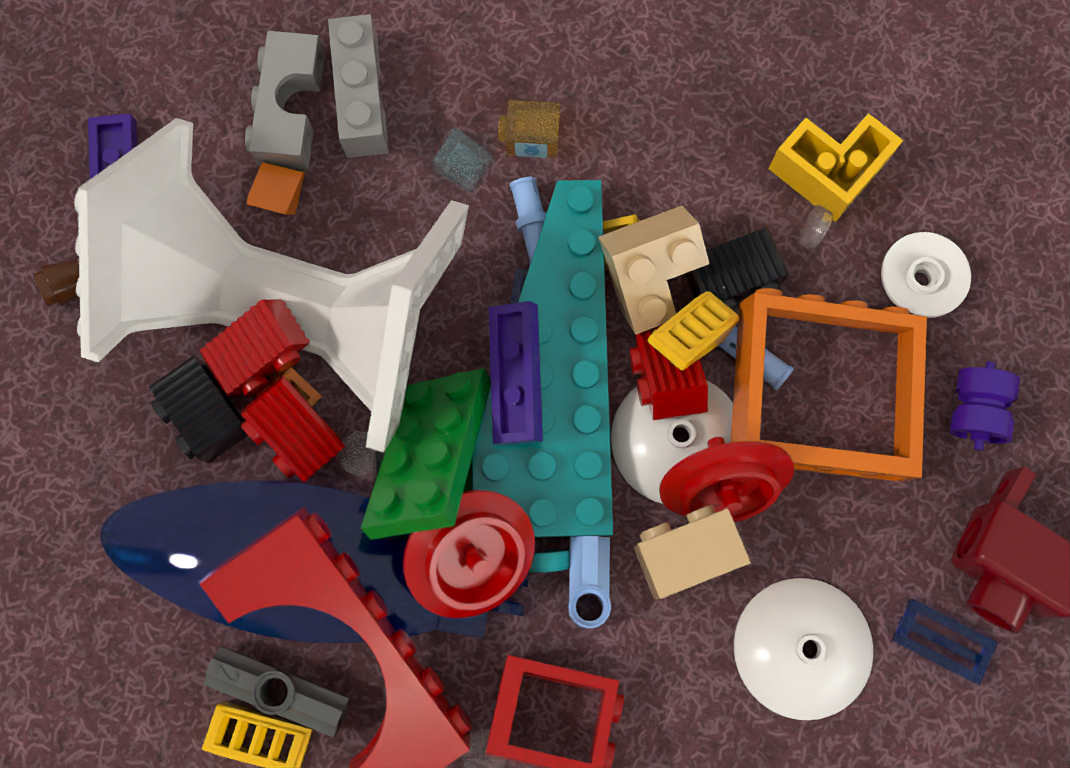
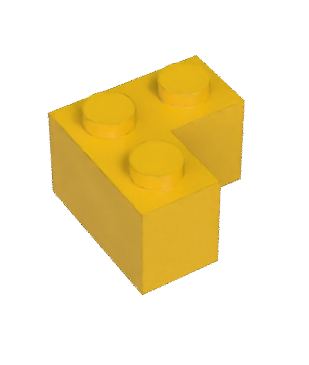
M869 113L842 144H839L813 122L805 118L778 148L768 169L836 222L889 161L904 140Z

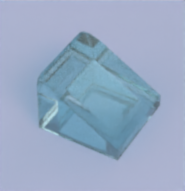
M454 128L435 155L432 163L436 173L471 193L492 161L493 156L465 133Z

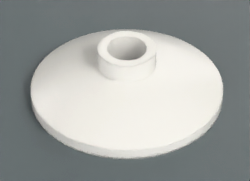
M918 232L904 236L888 250L882 263L881 278L887 295L897 307L909 309V314L934 318L948 314L963 302L970 289L971 270L966 256L954 242L939 234ZM915 273L925 274L928 278V285H920L914 278Z

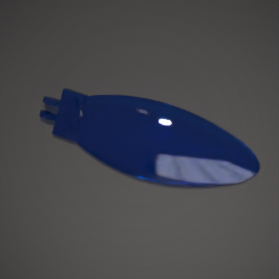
M236 481L205 484L163 492L131 502L109 516L100 530L101 545L107 556L120 570L147 589L197 615L229 627L273 638L310 643L365 642L363 638L340 619L323 611L304 606L279 605L266 607L247 613L228 623L200 586V582L212 570L296 511L305 507L310 515L313 513L319 514L328 525L332 534L329 541L337 552L341 554L344 551L353 559L360 571V576L357 579L368 593L374 590L383 600L389 613L385 617L395 631L401 628L408 636L437 630L484 638L488 611L467 618H448L428 611L416 601L406 584L403 571V558L408 541L371 540L361 529L370 499L360 495L317 485L283 481ZM525 577L518 587L519 589L528 587L529 577ZM505 600L490 611L523 616L525 606L520 605L518 602Z

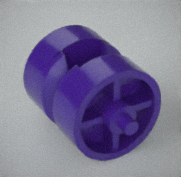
M991 361L986 362V368L969 367L958 371L956 393L959 395L958 399L964 404L958 405L957 410L952 412L949 433L963 439H967V433H971L970 440L975 442L974 450L983 451L984 443L1007 444L1012 442L1015 420L1012 418L1013 413L1006 408L1011 407L1012 402L1018 400L1021 379L1014 373L995 369L996 363Z

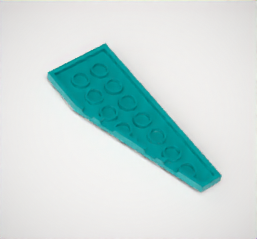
M601 180L557 181L518 303L531 301L538 304L543 442L505 446L493 444L490 388L472 455L473 490L494 491L514 500L529 517L535 537L613 535L604 254L599 241V236L603 235Z

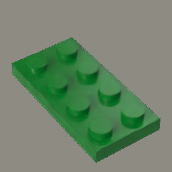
M484 368L463 373L459 372L450 376L420 381L406 386L400 424L386 448L361 525V529L371 540L455 525L491 385V378Z

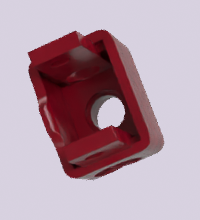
M1026 467L1006 472L989 503L975 507L951 558L953 565L958 570L978 581L965 603L966 606L989 623L1016 634L1020 633L1030 614L1037 618L1070 617V541L1017 510L1037 475Z

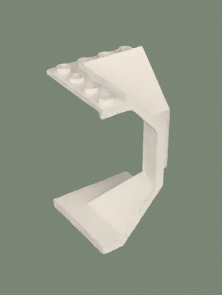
M178 118L174 119L78 188L74 205L75 210L78 212L79 235L76 240L75 250L79 256L80 277L77 282L76 293L80 297V319L77 325V334L81 337V357L99 362L125 336L136 331L206 323L222 324L229 327L231 323L237 321V318L243 316L244 312L249 311L250 307L256 305L258 301L262 299H282L286 302V307L291 310V314L296 318V322L300 324V329L305 332V336L310 340V344L302 350L315 353L324 358L371 411L366 447L385 452L400 424L420 309L461 246L469 205L451 200L417 249L357 273L344 274L255 247L242 240L196 184L192 176V122Z

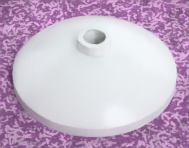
M707 381L708 412L652 420L649 405H640L637 387L620 404L612 424L611 449L614 461L621 475L639 494L654 502L663 504L660 499L659 486L664 475L674 465L684 458L708 448L707 442L711 438L722 437L725 443L731 442L733 402L721 389L711 382ZM677 427L686 429L689 434L688 441L683 443L676 441L673 437V430Z
M795 578L774 583L764 588L750 600L740 615L736 626L734 657L743 683L761 704L771 711L788 718L816 720L840 712L850 705L861 693L872 668L873 642L865 617L846 594L822 581ZM808 640H812L817 646V653L812 658H807L802 651L803 644Z

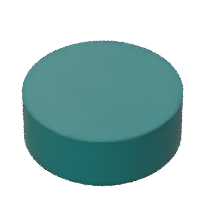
M570 550L534 551V557L528 572H552L569 569Z

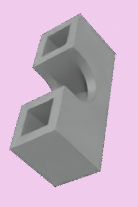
M371 14L328 19L338 133L347 158L389 153L386 116L379 85L381 67L378 37Z
M267 31L265 47L261 46L259 48L258 69L261 72L259 86L253 87L251 95V105L255 113L253 125H248L245 132L246 150L250 152L258 166H261L262 162L290 169L308 170L314 130L307 115L288 113L284 111V105L288 98L296 92H320L325 51L318 35Z

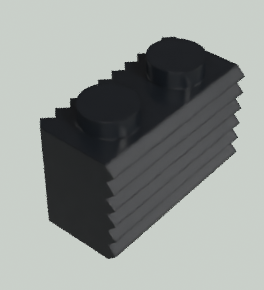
M768 227L724 242L711 249H706L709 264L684 273L695 298L709 291L733 311L739 308L740 300L749 297L758 289L771 288L781 291L780 285L783 284L789 275Z
M193 355L149 386V389L156 398L151 402L153 409L166 424L170 421L173 422L180 435L175 437V440L189 459L197 457L201 461L210 463L248 436L241 427V424L245 422L206 364Z

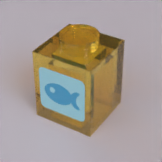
M508 100L507 116L499 115L498 141L505 142L506 155L557 159L560 103Z

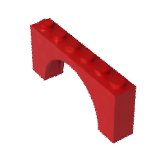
M302 507L212 570L200 582V586L228 623L247 613L266 607L279 605L304 606L323 611L340 619L355 630L368 644L381 667L387 698L386 713L376 734L350 760L348 768H445L470 750L469 730L472 729V725L467 715L459 705L450 706L442 695L444 686L438 675L429 666L423 669L414 656L417 651L412 640L403 629L400 628L395 631L385 617L389 614L385 603L374 590L368 593L357 579L360 576L357 565L346 552L343 551L341 554L337 552L329 541V538L332 536L331 531L319 514L313 513L310 515L307 509Z

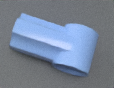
M573 536L570 537L568 612L573 623L585 629L596 628L605 623L611 611L609 599L610 537ZM583 595H594L601 602V614L594 621L583 620L576 612V602Z

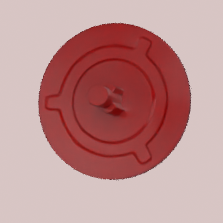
M714 437L707 442L708 448L684 458L664 475L659 486V494L664 506L676 514L686 516L696 510L713 505L716 513L728 508L733 521L738 522L765 511L778 499L780 493L793 478L794 464L791 456L784 449L776 445L757 441L725 443L724 438Z
M489 490L463 492L454 526L411 533L403 558L404 577L411 594L428 611L448 618L472 617L499 606L518 589L531 567L535 551V536L531 521L520 505L506 495Z

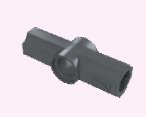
M226 646L219 647L205 673L204 685L255 705L258 710L265 714H277L331 737L337 736L344 723L352 699L350 696L300 677L292 670L280 669ZM275 678L284 681L288 688L287 698L282 704L274 702L269 696V686Z

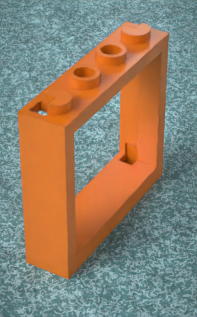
M771 288L758 289L739 303L731 442L757 441L776 445L784 449L791 456L794 470L899 482L922 478L926 316L909 314V309L904 307H886L882 310L870 309L868 304L862 301H844L840 304L825 302V297L820 295L808 294L801 295L798 298L785 297L782 291ZM767 316L898 333L894 456L760 440Z

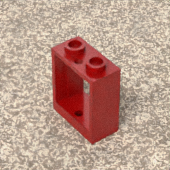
M507 655L484 755L539 768H611L615 754V743L608 741L611 723H619L624 704V695L617 693L619 680ZM523 675L601 693L588 763L508 745Z

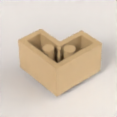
M683 206L599 236L620 309L635 334L663 325L676 314L667 283L668 279L709 264L700 225Z
M709 505L687 514L686 516L689 521L687 525L672 530L669 522H666L640 534L642 542L638 543L634 550L654 599L667 597L751 563L728 508L716 513L713 505Z

